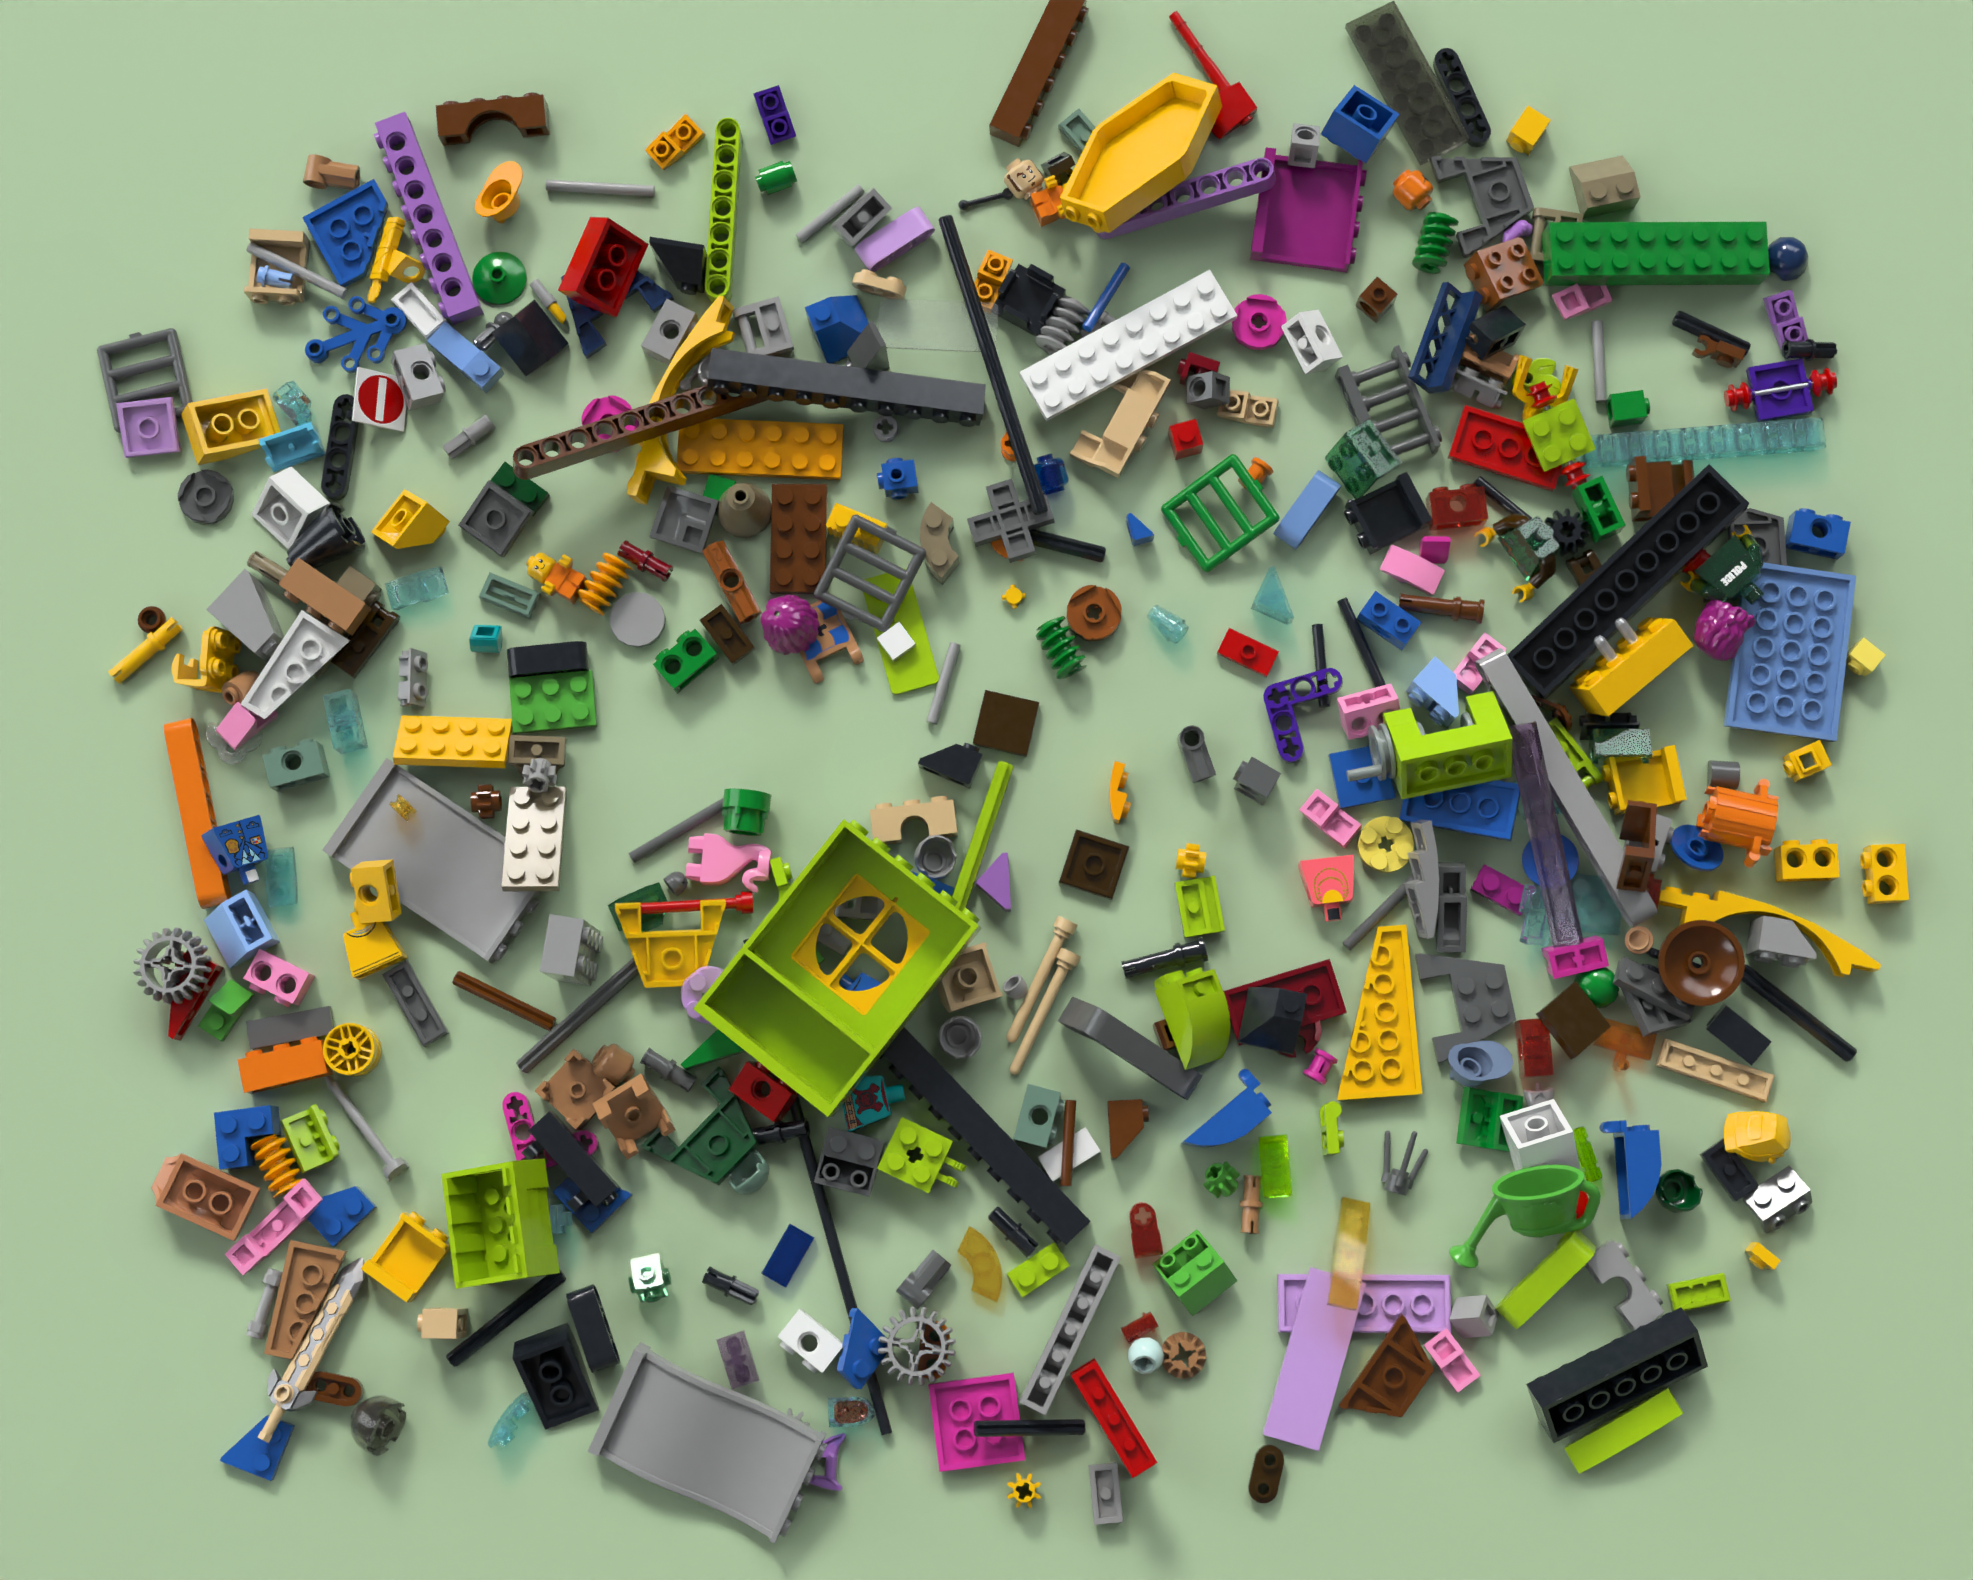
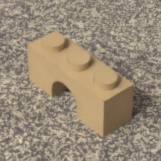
M947 796L933 797L931 802L920 803L918 799L903 801V806L892 807V803H882L875 805L876 809L870 810L873 839L877 837L886 845L903 843L902 828L908 821L913 819L926 823L929 828V836L941 835L945 838L958 836L953 799L948 800Z

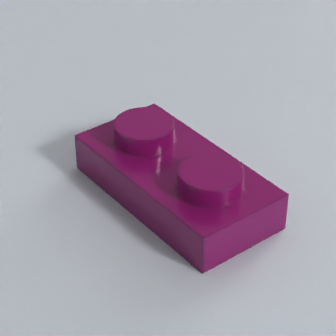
M1486 864L1482 865L1470 888L1471 891L1518 916L1522 915L1534 890Z

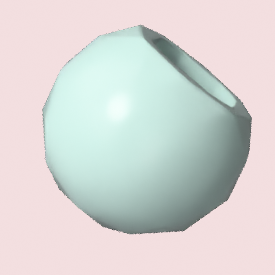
M1150 1337L1135 1340L1129 1347V1364L1139 1373H1152L1157 1371L1164 1360L1163 1349L1154 1339Z

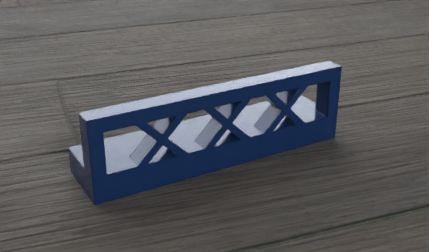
M1443 282L1408 375L1409 379L1428 394L1447 392L1451 387L1466 345L1465 338L1469 337L1471 331L1469 326L1475 320L1483 298L1477 291L1461 293L1449 282ZM1448 294L1454 298L1451 309L1448 308L1446 300ZM1441 316L1445 326L1442 333H1440L1438 326ZM1431 340H1434L1436 348L1434 356H1431L1429 348ZM1423 364H1425L1427 370L1426 379L1419 375Z

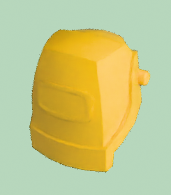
M1760 1111L1728 1114L1724 1126L1725 1150L1728 1153H1737L1752 1161H1768L1770 1164H1774L1777 1158L1784 1157V1152L1789 1149L1791 1144V1132L1787 1118L1780 1114Z

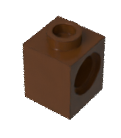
M1376 277L1360 294L1356 307L1377 323L1394 305L1398 294L1379 277Z

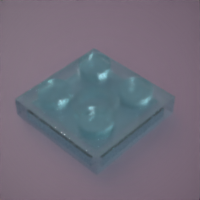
M1575 874L1565 884L1561 929L1609 935L1620 934L1621 912L1601 878L1595 875Z

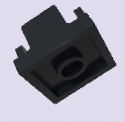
M1018 263L1015 270H1010L999 288L998 299L992 308V313L1036 337L1041 335V328L1047 325V318L1052 317V309L1058 307L1057 301L1063 298L1066 289L1055 284L1054 276L1039 267L1030 264L1026 268Z

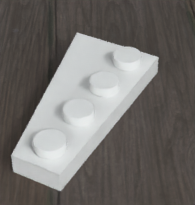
M301 610L241 705L266 719L351 640Z

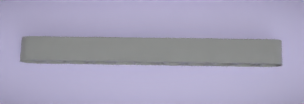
M1498 648L1475 661L1479 674L1489 691L1494 692L1502 713L1629 926L1634 927L1658 913L1656 905L1647 890L1645 892L1616 889L1624 851L1506 652L1502 648Z

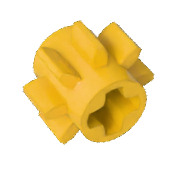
M1187 843L1186 849L1178 848L1175 869L1183 870L1182 877L1195 879L1196 872L1204 873L1206 852L1199 851L1200 845Z
M1016 1473L1017 1481L1015 1483H1007L1009 1487L1013 1488V1492L1009 1493L1007 1498L1015 1497L1017 1499V1508L1020 1507L1021 1502H1027L1028 1507L1032 1508L1031 1499L1033 1497L1036 1499L1041 1498V1495L1035 1492V1488H1038L1041 1482L1033 1484L1031 1481L1032 1473H1029L1027 1478H1021V1475ZM1028 1483L1029 1490L1032 1493L1031 1495L1025 1494L1024 1498L1019 1496V1490L1016 1487Z

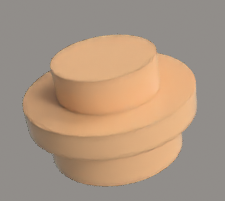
M1633 927L1625 935V945L1634 954H1645L1653 946V935L1645 927Z

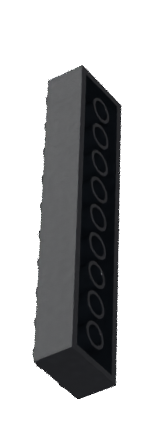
M1708 464L1507 654L1524 684L1537 697L1546 700L1599 650L1594 643V639L1597 636H1603L1606 641L1613 637L1619 631L1615 624L1617 619L1623 618L1627 622L1631 620L1746 511L1749 502Z

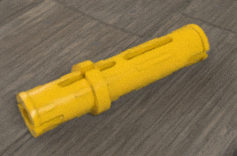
M170 617L154 633L150 632L147 635L148 638L114 668L108 671L112 677L114 676V680L121 685L126 678L159 650L163 651L166 648L165 645L184 629L180 624H177L178 622L173 617Z

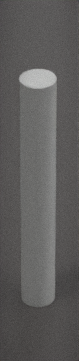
M857 184L796 234L798 240L801 243L806 241L864 194L863 188Z
M1595 320L1592 321L1595 402L1603 403L1606 402L1603 321Z
M950 642L926 720L932 724H937L961 646L957 643Z

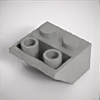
M1762 916L1750 921L1746 955L1754 956V961L1771 963V960L1782 961V966L1799 968V965H1806L1807 962L1816 959L1817 953L1792 920Z

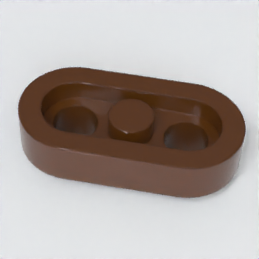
M326 1371L315 1372L305 1390L317 1391L314 1400L346 1407L357 1404L364 1394L363 1385L357 1378ZM320 1380L326 1383L324 1391L318 1389L317 1385ZM347 1386H351L354 1389V1394L351 1397L345 1393Z

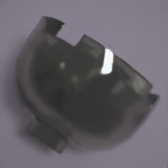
M383 1395L372 1396L357 1405L351 1414V1435L357 1445L366 1452L376 1456L388 1451L389 1449L385 1446L390 1440L396 1442L404 1427L406 1412L402 1410V1407L405 1405L394 1398Z

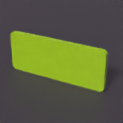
M888 573L864 579L892 594L895 593L901 581ZM911 584L890 628L900 622L916 646L893 662L877 640V637L884 632L873 628L890 689L894 695L934 685L939 681V675L915 591ZM863 592L869 613L882 619L889 604Z

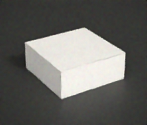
M900 622L877 637L878 642L893 662L916 646Z

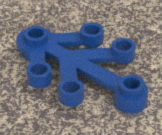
M354 296L348 303L350 310L356 315L363 313L377 320L365 324L341 314L334 306H328L323 311V317L327 323L338 324L351 331L325 341L313 339L306 344L305 354L312 362L322 363L328 358L329 351L355 342L350 354L344 356L341 360V366L347 373H355L371 336L381 332L376 345L370 346L367 350V357L372 363H381L385 358L384 352L392 335L402 332L406 327L407 319L402 310L390 307L383 311L366 304L361 297ZM356 302L362 303L359 309H353V305ZM330 312H336L335 318L328 319ZM392 316L397 317V320H396L395 323H393V324H389V323H388V319H389L390 317H392ZM314 346H320V350L317 353H311V349ZM374 351H380L379 357L372 358L371 355ZM350 360L355 361V364H354L353 367H351V368H347V367H346V363H347L348 361H350Z

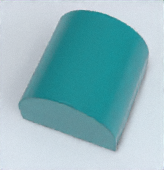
M474 625L469 638L471 652L500 653L502 647V626Z

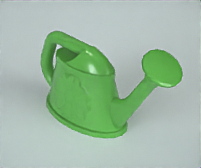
M1540 1165L1511 1172L1502 1176L1492 1185L1494 1196L1470 1237L1463 1245L1452 1246L1449 1254L1459 1265L1465 1268H1475L1479 1262L1475 1254L1478 1243L1493 1221L1502 1215H1507L1513 1231L1526 1237L1542 1238L1544 1236L1585 1229L1595 1218L1600 1204V1192L1592 1182L1584 1180V1173L1581 1170L1568 1165ZM1583 1191L1588 1194L1589 1200L1583 1215L1576 1219L1579 1193Z

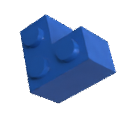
M267 1105L214 1113L219 1169L234 1170L256 1167L255 1150H251L250 1146L254 1144L253 1138L267 1137L274 1134L281 1135L278 1106Z

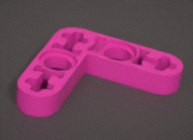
M511 1092L504 1098L502 1106L516 1160L518 1161L526 1159L521 1152L536 1139L531 1134L528 1139L520 1140L516 1136V1129L521 1124H527L531 1128L535 1124V1120L527 1096L519 1092ZM514 1097L519 1101H523L519 1111L521 1116L527 1114L528 1119H519L514 1123L512 1122V1118H518L515 1109L509 1108V1105L513 1103ZM585 1130L573 1133L580 1142H582V1136L584 1135L587 1139H592L593 1144L589 1145L588 1150L591 1155L597 1151L599 1140L593 1132ZM544 1149L545 1157L549 1162L546 1164V1169L557 1166L556 1161Z

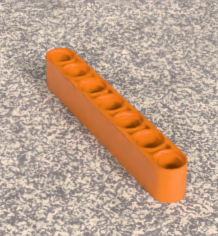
M188 718L164 724V735L196 895L200 907L205 909L218 906L230 899L231 891L227 874L221 873L201 836L210 829L217 827L198 728L195 720Z

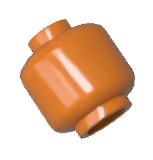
M1408 169L1393 182V195L1407 211L1416 208L1421 211L1432 201L1430 195L1433 192V186L1419 170L1411 172Z

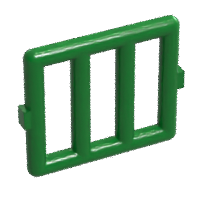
M1235 454L1228 456L1161 506L1162 513L1178 534L1176 539L1182 547H1187L1204 572L1213 570L1275 525L1280 519L1279 514L1262 492L1264 488L1257 479H1253ZM1233 468L1266 515L1263 520L1254 526L1249 522L1219 479L1222 474ZM1209 484L1244 532L1231 543L1197 496V493ZM1186 501L1190 503L1221 548L1219 552L1209 559L1174 511Z

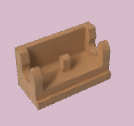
M1470 333L1469 336L1472 337L1475 342H1478V340L1474 338L1475 335ZM1466 343L1459 365L1471 367L1479 371V374L1488 378H1495L1505 383L1506 386L1518 362L1519 355L1515 354L1513 356L1500 351L1481 361L1478 358L1479 355Z

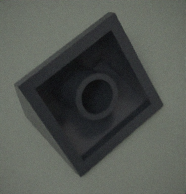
M535 299L491 332L525 377L549 361L568 344L567 340Z

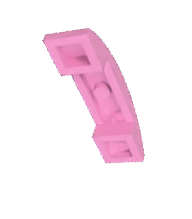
M305 1178L283 1197L284 1200L264 1220L225 1253L242 1275L247 1274L281 1245L322 1202V1197Z

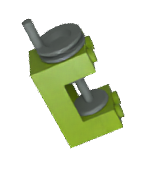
M1494 692L1466 696V709L1460 717V728L1426 734L1422 724L1416 722L1411 708L1383 713V723L1378 725V730L1374 725L1368 727V741L1373 765L1346 771L1349 782L1375 776L1380 781L1386 779L1387 774L1390 779L1394 778L1401 799H1407L1512 777L1513 738Z

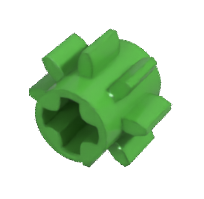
M1227 1161L1223 1165L1215 1163L1206 1170L1205 1178L1208 1181L1203 1185L1216 1198H1219L1221 1195L1228 1197L1237 1190L1238 1181L1236 1178L1240 1174Z

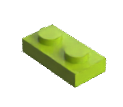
M1053 1242L1009 1271L1007 1275L1023 1298L1070 1265L1055 1242Z

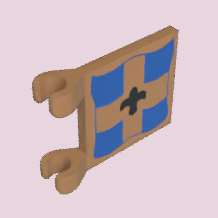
M820 600L811 604L812 609L818 614V621L820 623L818 636L815 642L810 644V648L807 651L799 652L815 684L824 680L817 662L847 648L855 665L864 661L863 655L842 612Z

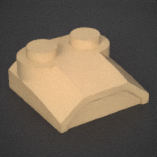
M986 942L967 947L936 987L941 1002L948 1013L1003 996L986 949Z

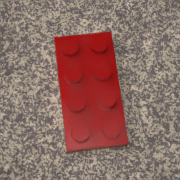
M1464 406L1448 459L1548 491H1554L1562 464L1543 472L1523 423L1471 406Z

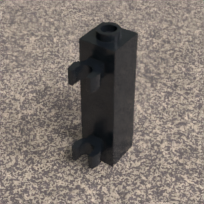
M549 1111L528 1130L536 1140L521 1152L526 1159H535L545 1149L581 1190L567 1203L573 1212H578L589 1200L595 1207H601L602 1205L608 1207L619 1197L616 1192L621 1187L554 1112Z

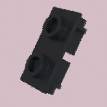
M1586 712L1585 715L1579 716V725L1582 726L1579 740H1589L1592 742L1601 740H1618L1621 742L1635 740L1640 722H1637V716L1632 715L1631 712L1612 713L1610 715V722H1606V718L1603 715Z

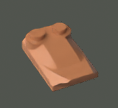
M183 1153L165 1158L151 1187L156 1197L155 1206L232 1241H236L242 1231L261 1189L250 1182L239 1179Z

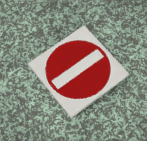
M357 367L352 421L373 427L404 432L406 401L397 377Z

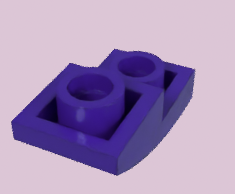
M779 85L753 93L770 144L773 145L796 137Z

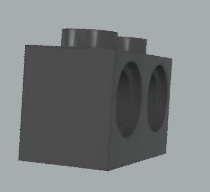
M1251 757L1248 763L1242 761L1236 771L1233 780L1237 781L1234 789L1263 805L1281 773Z

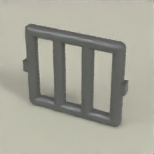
M174 328L145 335L137 332L130 334L129 339L101 345L97 348L113 426L116 432L121 433L116 403L141 401L179 391L182 406L175 408L177 419L182 417L181 414L186 405L193 402L177 331ZM168 341L171 355L112 369L109 355ZM173 366L176 381L118 395L115 380Z
M853 515L816 587L814 597L843 612V616L852 621L855 618L881 632H886L890 628L926 556V550L897 535V531L888 526L885 529L859 515ZM858 528L912 554L913 557L907 569L905 570L851 543ZM848 553L900 579L901 581L895 593L892 594L840 568L839 566L845 554ZM835 577L889 604L882 619L828 593L827 590L833 578Z

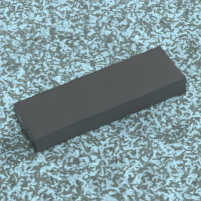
M408 960L382 974L423 1047L430 1045L449 1033Z
M331 1006L246 1021L249 1046L252 1050L296 1042L308 1037L317 1036L318 1038L327 1036L335 1028Z

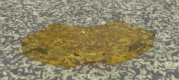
M969 1226L957 1252L967 1259L972 1268L974 1280L971 1290L997 1302L1002 1288V1269L998 1255L988 1239L979 1231Z

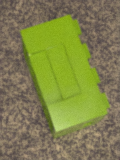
M545 1159L509 1161L441 1174L455 1289L560 1273L557 1247L553 1243L546 1189L549 1186Z

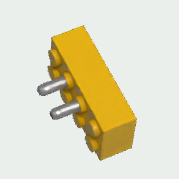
M1648 617L1637 625L1638 629L1634 632L1625 619L1619 618L1615 621V624L1624 637L1617 641L1615 649H1612L1601 635L1594 639V643L1602 655L1595 660L1596 664L1591 669L1583 670L1574 677L1575 682L1569 686V689L1586 712L1609 717L1694 646L1675 619Z

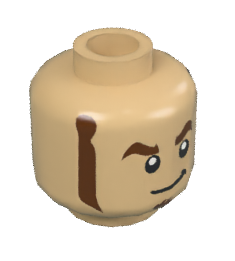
M1018 158L1006 167L1008 173L1004 177V183L1015 198H1024L1027 201L1030 199V194L1043 189L1041 184L1044 181V176L1032 160L1028 159L1021 162Z

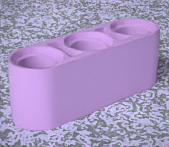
M915 207L865 238L855 247V251L867 269L876 272L925 241L935 232V228L922 209Z

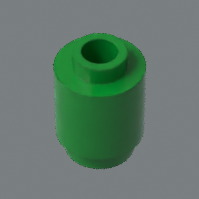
M780 161L758 169L760 175L755 176L760 192L766 191L767 195L792 187L791 184L797 182L790 161L785 163Z

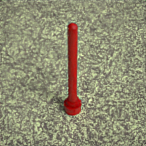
M752 891L741 892L740 895H735V898H720L726 900L725 909H736V912L742 911V914L753 913ZM700 900L641 903V914L700 911Z

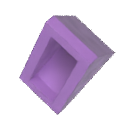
M1002 853L976 881V886L1005 912H1011L1008 853Z

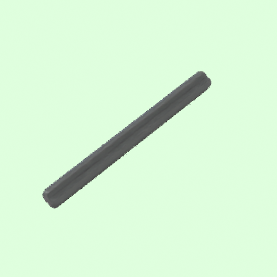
M634 958L516 1062L520 1070L524 1073L531 1071L639 974Z

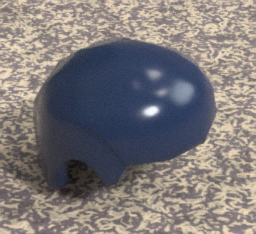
M1779 237L1768 246L1769 270L1777 274L1782 281L1795 280L1805 273L1808 264V253L1805 245L1800 240L1794 237Z

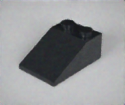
M568 1323L514 1342L512 1359L545 1430L599 1410L579 1346Z

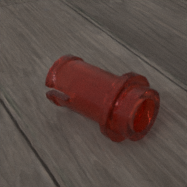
M1151 1311L1147 1314L1143 1312V1316L1121 1327L1129 1344L1150 1331L1154 1333V1329L1159 1327Z

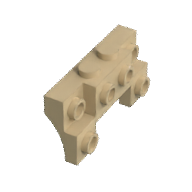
M1143 369L1111 386L1125 395L1102 438L1082 430L1077 443L1070 452V456L1092 468L1097 467L1119 478L1134 451L1140 452L1147 438L1143 436L1147 427L1151 429L1154 427L1159 417V413L1156 412L1157 407L1167 391L1171 380L1157 372Z

